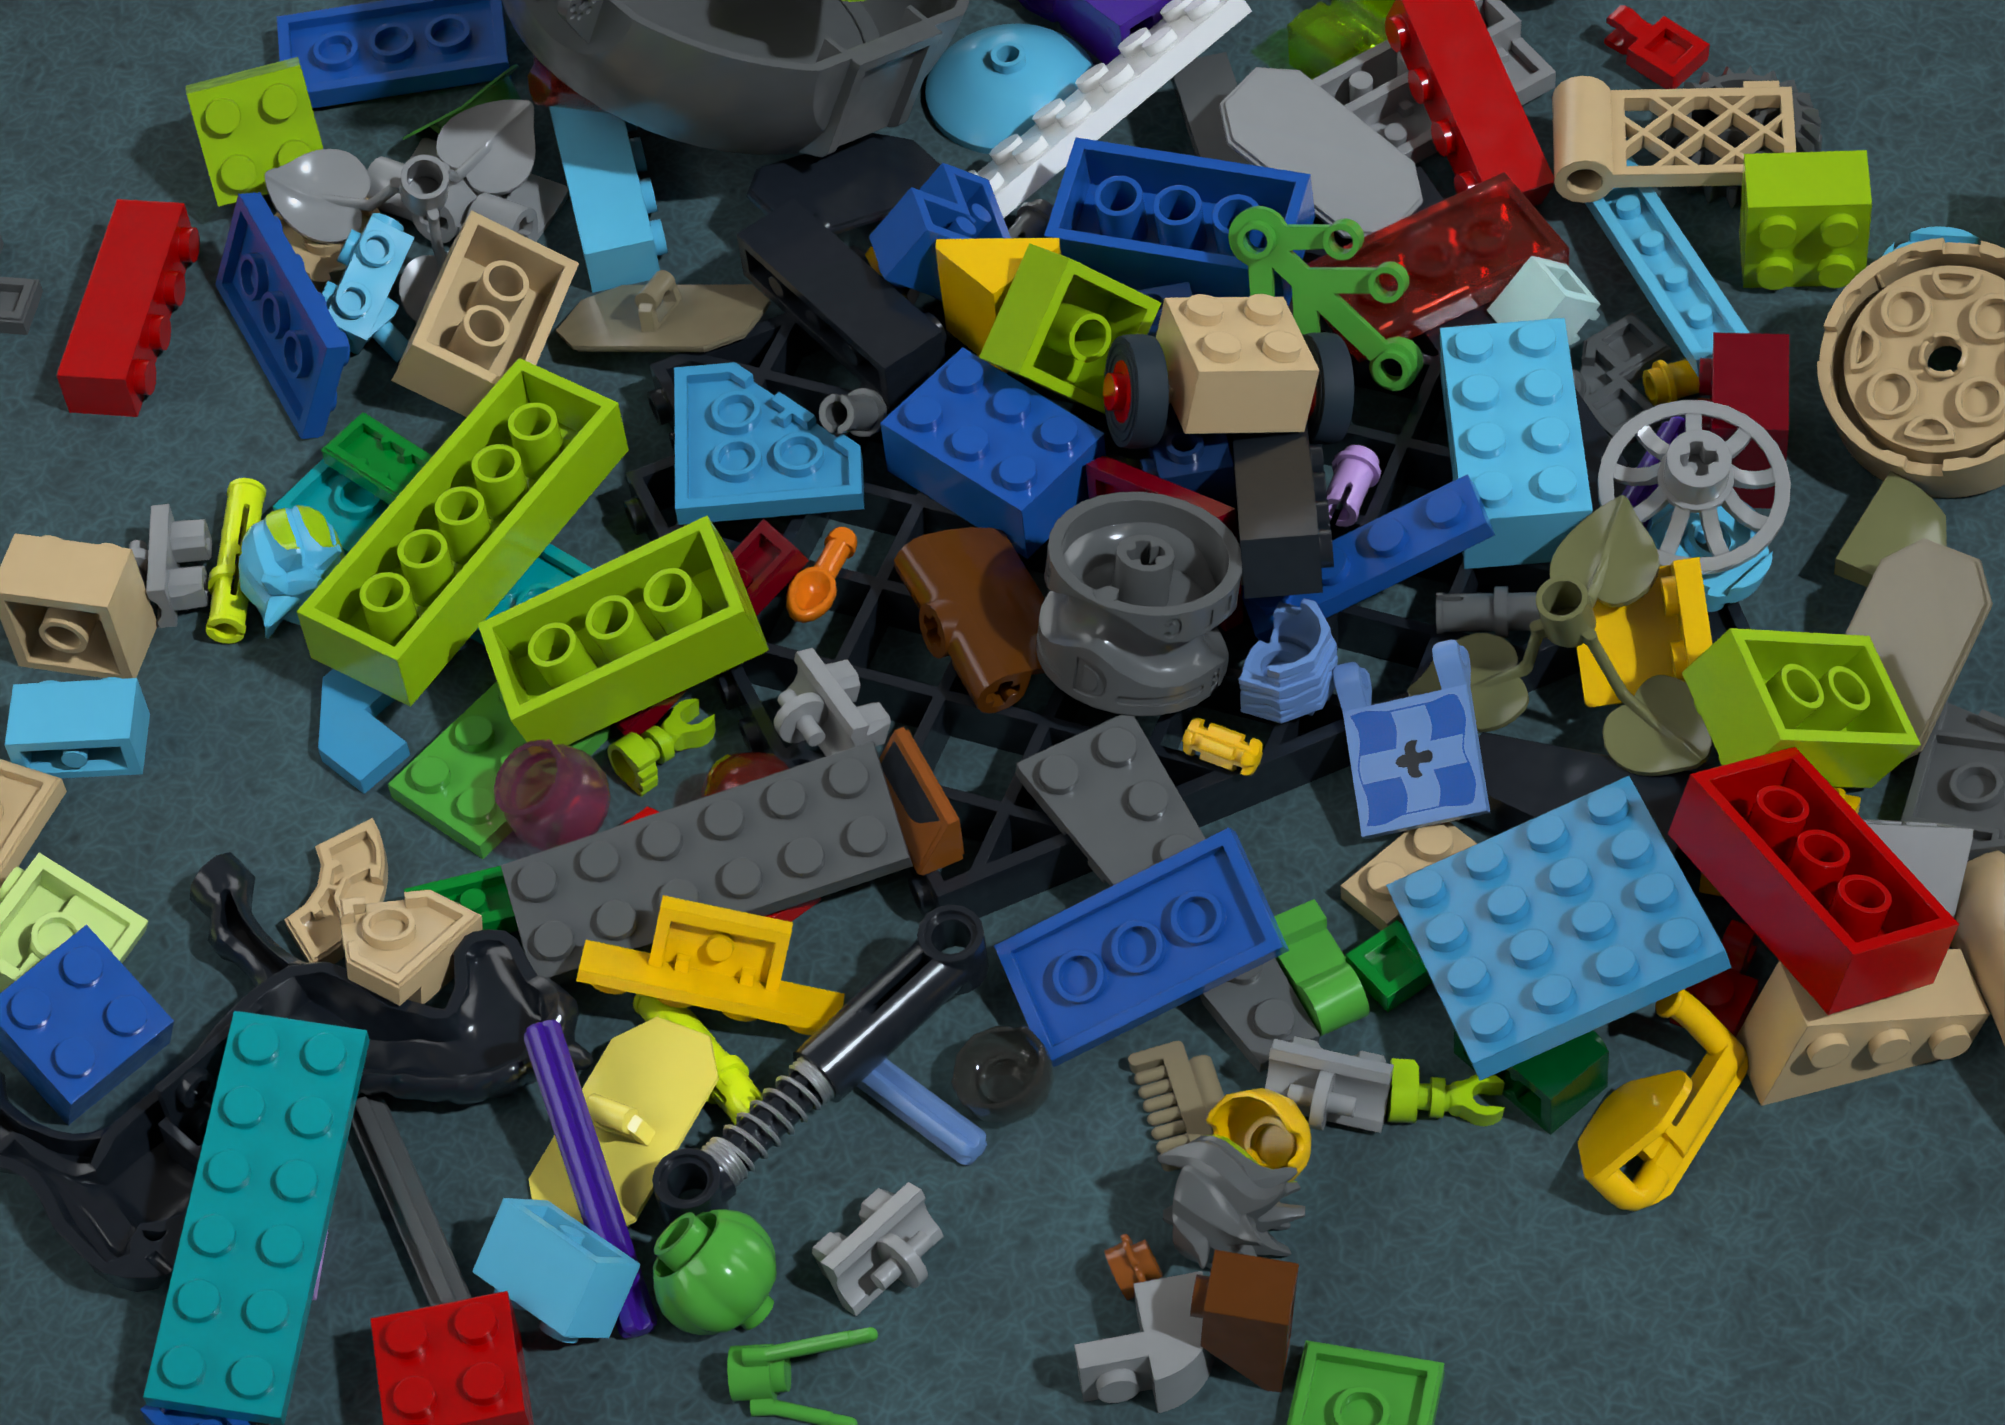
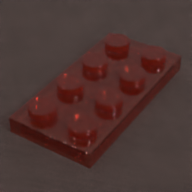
M1503 172L1365 236L1362 247L1350 259L1336 260L1326 254L1307 263V265L1310 267H1378L1380 264L1389 261L1402 265L1409 275V286L1405 293L1393 303H1381L1375 300L1371 294L1339 295L1385 339L1397 336L1411 339L1496 299L1531 256L1569 265V247L1507 174ZM1353 242L1342 248H1352ZM1388 273L1379 275V282L1382 288L1391 292L1398 290V282L1393 275ZM1324 318L1332 330L1344 340L1348 350L1359 363L1367 359Z

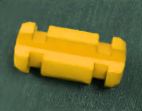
M1201 718L1191 720L1182 739L1183 751L1187 755L1193 756L1198 751L1201 752L1199 758L1201 760L1231 771L1236 770V767L1239 766L1242 768L1240 774L1244 776L1254 774L1263 755L1262 742L1260 740L1252 738L1250 743L1244 741L1245 734L1215 723L1209 724L1208 728L1204 727L1205 720Z

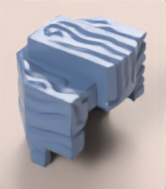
M1303 598L1300 604L1301 607L1279 601L1273 613L1275 619L1273 620L1274 630L1270 638L1271 642L1265 643L1259 640L1251 648L1244 662L1243 672L1239 678L1241 712L1282 724L1306 714L1313 716L1315 711L1323 709L1326 701H1329L1335 689L1333 670L1338 666L1337 644L1331 635V628L1316 601Z

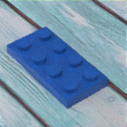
M382 0L277 16L279 61L295 57L299 58L312 108L493 81L510 68L505 11L501 0Z
M261 192L238 194L215 286L300 438L321 437L325 433L330 412L336 408L337 387L343 367L348 364L350 359L349 340L345 332L340 331L327 309L325 297L316 290L305 271L302 257L293 250L283 232L280 219L273 215Z
M1227 828L994 945L1044 1064L1051 1068L1289 951L1237 833L1231 828Z

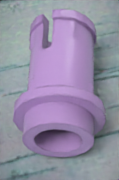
M1361 445L1346 447L1344 451L1338 452L1332 461L1334 474L1327 488V500L1330 520L1336 506L1339 503L1343 505L1335 524L1337 526L1347 527L1357 521L1360 507L1368 489L1375 486L1380 479L1381 470L1377 455L1369 448Z

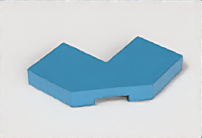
M332 669L322 680L318 750L323 763L365 794L410 756L409 748L405 740L375 718L396 699Z

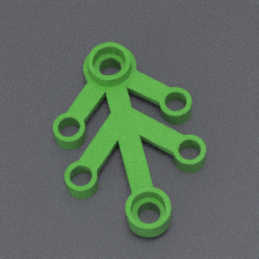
M1264 206L1247 208L1236 216L1231 223L1228 239L1233 254L1238 260L1248 266L1250 296L1254 294H1267L1275 297V270L1292 286L1293 317L1302 335L1321 333V314L1370 361V374L1379 386L1390 391H1399L1413 383L1423 367V356L1419 347L1405 337L1397 336L1385 339L1339 295L1371 294L1375 300L1381 303H1393L1405 293L1409 286V275L1406 269L1399 263L1391 261L1384 262L1378 267H1310L1293 251L1324 249L1330 257L1336 260L1350 259L1359 251L1364 242L1363 230L1357 222L1342 218L1336 220L1333 224H1287L1278 212ZM1336 230L1348 232L1353 240L1352 248L1346 249L1337 245L1334 240V232ZM1249 231H1261L1267 238V247H1255L1250 242ZM1383 273L1393 275L1398 282V290L1391 292L1382 288L1379 282V275ZM1394 359L1398 361L1402 367V375L1392 376L1388 374L1383 366L1384 360Z

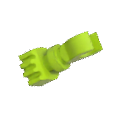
M686 699L679 702L673 707L671 714L662 723L661 727L652 726L642 733V737L637 733L631 732L608 746V757L614 771L640 797L658 785L656 762L664 764L675 757V751L700 748L713 739L716 732L715 714L698 724H687L700 714L699 699Z
M1392 1058L1390 1061L1394 1068L1387 1104L1388 1122L1416 1123L1418 1110L1428 1111L1430 1118H1443L1444 1112H1449L1451 1115L1465 1119L1473 1125L1483 1127L1494 1125L1502 1119L1505 1107L1483 1106L1478 1104L1473 1098L1479 1094L1502 1095L1505 1082L1498 1076L1492 1075L1479 1081L1476 1074L1468 1079L1452 1082L1449 1085L1446 1084L1445 1077H1431L1430 1083H1419V1066L1414 1059Z

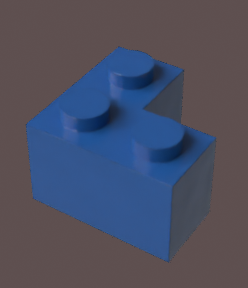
M942 163L919 190L911 187L869 236L878 261L879 271L885 280L899 288L908 287L934 296L941 302L943 301L935 249L936 239L1011 238L989 180Z

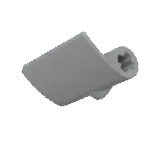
M422 138L410 159L422 154L438 158L436 153L437 141L430 138ZM383 156L376 158L367 170L371 181L370 192L367 198L371 199L386 188L391 178H401L404 163ZM530 173V176L518 189L508 194L496 196L486 192L482 194L477 193L470 187L466 178H463L458 183L449 181L447 202L439 211L442 242L447 243L454 237H457L471 210L537 242L568 198V187ZM396 193L378 207L381 211L414 222L418 231L431 241L427 217L410 212L404 206L400 194Z

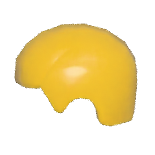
M1264 1088L1226 1094L1208 1113L1206 1122L1212 1126L1213 1135L1227 1137L1242 1147L1259 1165L1270 1169L1297 1168V1174L1288 1182L1294 1181L1307 1166L1311 1154V1131L1309 1123L1294 1100Z

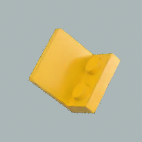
M1700 557L1675 560L1670 565L1660 566L1655 584L1648 593L1632 604L1623 607H1609L1597 600L1593 607L1596 618L1595 631L1599 642L1625 687L1633 696L1647 679L1656 675L1675 677L1686 682L1682 672L1712 645ZM1584 643L1576 647L1585 705L1592 708L1622 703L1613 691L1589 647Z

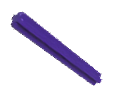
M546 1020L532 1024L526 1029L524 1042L584 1226L638 1262L561 1024L556 1020ZM641 1268L637 1272L616 1321L619 1334L625 1339L648 1334L657 1325V1316Z

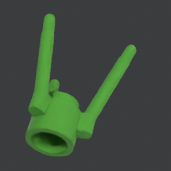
M868 1327L776 1345L772 1343L730 1346L727 1374L731 1399L733 1402L750 1401L752 1417L779 1416L816 1425H858L857 1420L853 1417L777 1400L778 1392L790 1391V1358L874 1342L878 1338V1332L875 1328Z

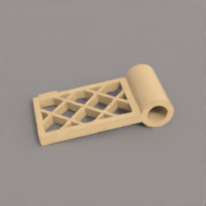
M1577 76L1561 82L1554 89L1552 96L1554 183L1556 191L1562 197L1572 202L1587 203L1597 201L1605 197L1613 188L1741 186L1744 154H1753L1763 146H1766L1775 153L1796 152L1792 87H1780L1779 81H1743V88L1610 90L1603 81L1595 77ZM1758 108H1780V115L1765 126L1746 114ZM1709 109L1718 115L1716 119L1705 127L1686 116L1693 110ZM1625 111H1651L1658 118L1645 128H1642L1627 118ZM1732 125L1750 136L1736 148L1718 137V135ZM1672 126L1690 137L1675 149L1657 138ZM1702 147H1705L1721 159L1713 165H1698L1690 160L1689 157ZM1642 148H1645L1661 159L1653 166H1627V159Z

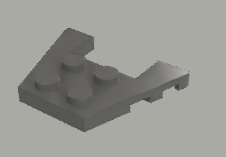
M1947 699L1931 735L1920 753L1901 821L1943 823L1974 829L1968 861L1997 850L2005 854V718L1983 709L1977 715L1948 703Z

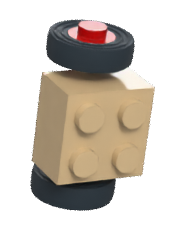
M1197 294L1191 297L1164 299L1156 338L1144 334H1128L1119 336L1113 341L1105 365L1103 399L1111 437L1117 446L1123 448L1139 449L1157 445L1165 429L1168 405L1170 403L1185 434L1304 432L1307 423L1309 445H1331L1339 443L1345 437L1351 422L1354 405V375L1351 357L1344 340L1337 334L1327 332L1302 335L1284 297H1273L1267 294H1254L1250 297H1212Z

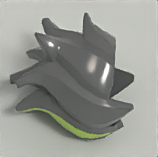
M1215 1134L1202 1135L1188 1144L1178 1146L1158 1155L1157 1160L1159 1163L1177 1166L1182 1169L1176 1183L1173 1205L1163 1210V1220L1173 1226L1174 1247L1186 1259L1199 1263L1201 1269H1204L1205 1266L1211 1269L1215 1250L1256 1257L1257 1255L1287 1257L1292 1254L1289 1247L1277 1241L1269 1234L1268 1230L1289 1229L1291 1221L1305 1217V1206L1279 1202L1282 1198L1301 1189L1297 1181L1288 1182L1297 1174V1168L1270 1169L1261 1166L1242 1147L1227 1137Z

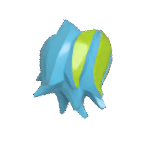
M295 505L291 509L281 508L272 511L265 519L253 524L243 537L242 554L239 556L238 563L240 588L261 614L265 627V638L269 639L283 620L300 625L296 611L345 557L339 537L333 526L326 521L319 511L311 507Z

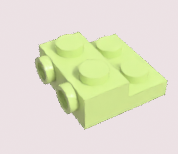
M38 853L25 871L18 866L15 867L0 888V993L86 924L118 960L123 963L146 932L149 921L46 856Z

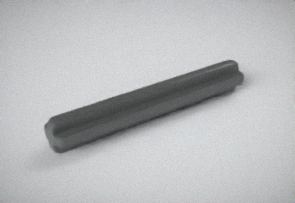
M365 1095L359 1097L356 1100L352 1125L430 1306L471 1298L464 1278L385 1099L379 1095L367 1098Z

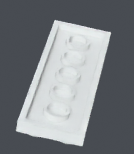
M1245 0L1170 1L1160 11L1163 16L1162 20L1150 30L1142 28L1125 38L1118 46L1121 54L1107 65L1100 63L1084 72L1075 82L1078 89L1064 101L1059 98L1046 104L1033 116L1032 119L1036 123L1021 137L1018 134H1014L1001 141L989 153L993 159L978 172L975 170L968 172L989 180L1002 216L1005 218L1067 166L1075 137L1090 140L1101 138L1252 12Z

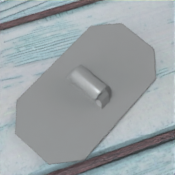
M1256 67L1219 105L1227 145L1249 163L1256 166L1311 174L1315 216L1325 224H1333L1336 220L1342 218L1351 219L1361 226L1365 240L1387 241L1423 203L1415 162L1300 70ZM1344 230L1335 231L1342 238L1352 239L1350 234Z

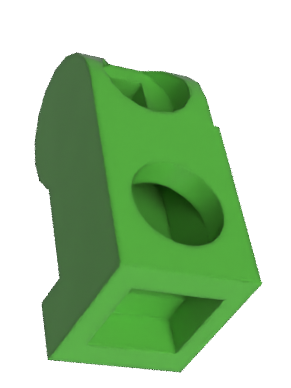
M1310 900L1274 916L1289 949L1288 952L1275 959L1319 1035L1323 1036L1368 1016L1370 1009L1363 986L1355 971L1346 963L1344 954L1327 929V918L1316 900Z

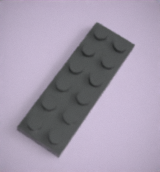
M873 741L503 864L501 869L525 955L538 976L547 977L559 985L577 978L585 940L651 953L663 895L765 916L912 867L913 864Z

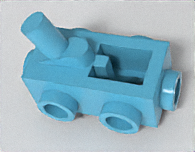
M380 213L371 214L362 234L351 229L337 258L338 262L346 265V269L338 285L327 281L322 294L325 297L327 309L338 328L347 335L350 352L359 355L364 345L371 338H374L392 359L398 363L409 341L390 322L395 316L399 305L390 299L388 295L415 237L403 232L404 227L398 221Z

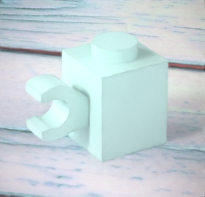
M1531 256L1487 311L1497 323L1565 318L1568 343L1572 345L1581 339L1577 332L1587 320H1597L1600 316L1597 308L1601 304L1567 264Z

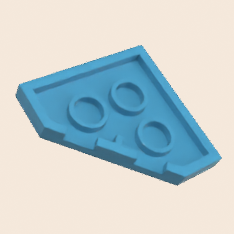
M735 362L674 367L675 511L678 525L690 524L707 515L711 522L864 509L863 460L859 444L844 434L836 437L816 423L814 414L781 392L773 395L754 382L751 372Z

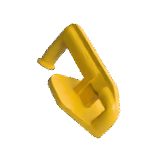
M1685 989L1657 1001L1655 1009L1661 1018L1671 1017L1677 1021L1707 1051L1692 1077L1690 1078L1682 1070H1676L1632 1080L1623 1084L1604 1100L1578 1140L1585 1179L1608 1202L1619 1209L1638 1211L1652 1206L1672 1194L1748 1070V1056L1741 1042L1697 998ZM1638 1155L1644 1163L1631 1181L1620 1168Z

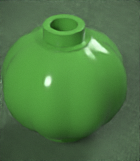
M727 1209L702 1212L697 1216L689 1212L674 1220L658 1238L654 1246V1254L657 1256V1259L653 1265V1288L662 1314L674 1326L684 1332L695 1335H716L731 1331L739 1325L744 1330H751L768 1316L774 1305V1300L769 1296V1293L777 1275L775 1250L767 1232L750 1215Z

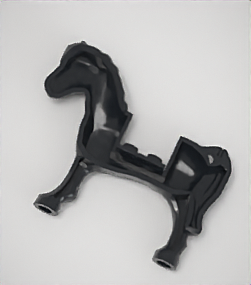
M231 852L216 855L200 868L193 880L190 889V900L210 918L208 942L213 950L222 959L235 963L253 981L254 989L225 1015L193 1055L159 1082L151 1093L125 1112L112 1125L101 1130L71 1134L56 1131L32 1121L9 1102L6 1093L5 1074L0 1071V1172L17 1174L26 1179L39 1197L53 1228L89 1263L95 1273L117 1288L134 1292L155 1290L163 1284L174 1268L201 1153L199 1146L203 1144L234 1011L367 1030L370 1041L358 1096L361 1093L368 1096L387 1093L397 1099H420L431 1102L448 1100L461 1105L482 1102L487 1098L512 1096L523 1086L537 1081L524 1042V1034L527 1027L537 1022L556 1020L559 1022L575 1070L589 1068L594 1061L592 1055L575 1041V1030L579 1016L577 1001L551 979L537 975L515 937L503 930L487 929L465 935L455 950V987L445 1009L434 1008L408 1000L399 1006L349 980L347 969L330 962L304 963L286 952L263 930L252 913L255 876Z

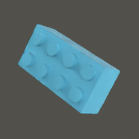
M1565 318L1440 328V377L1453 481L1468 474L1478 490L1495 536L1462 551L1464 569L1551 562L1556 549L1566 536L1581 521L1593 513Z

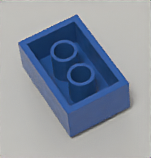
M963 347L880 422L887 471L978 528L1001 529L1007 535L1016 552L1027 559L1049 539L1050 532L1056 521L1067 510L1089 499L1086 464L1103 455L1106 456L1104 433Z

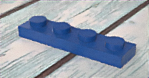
M1467 474L1333 540L1334 567L1321 568L1323 593L1245 599L1244 585H1242V599L1255 636L1258 640L1269 643L1271 642L1270 638L1274 630L1273 620L1275 618L1273 613L1279 601L1301 607L1300 604L1303 598L1316 601L1324 617L1328 618L1495 536L1478 490Z

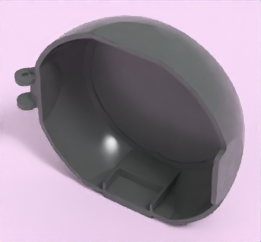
M501 0L518 35L548 70L590 102L629 123L676 141L724 152L751 155L805 153L818 157L832 154L836 151L837 147L882 128H894L906 123L924 78L946 50L969 4V0H865L858 2L842 0Z

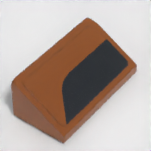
M901 727L894 731L879 759L913 867L919 875H926L963 859L964 847L960 819L909 730Z

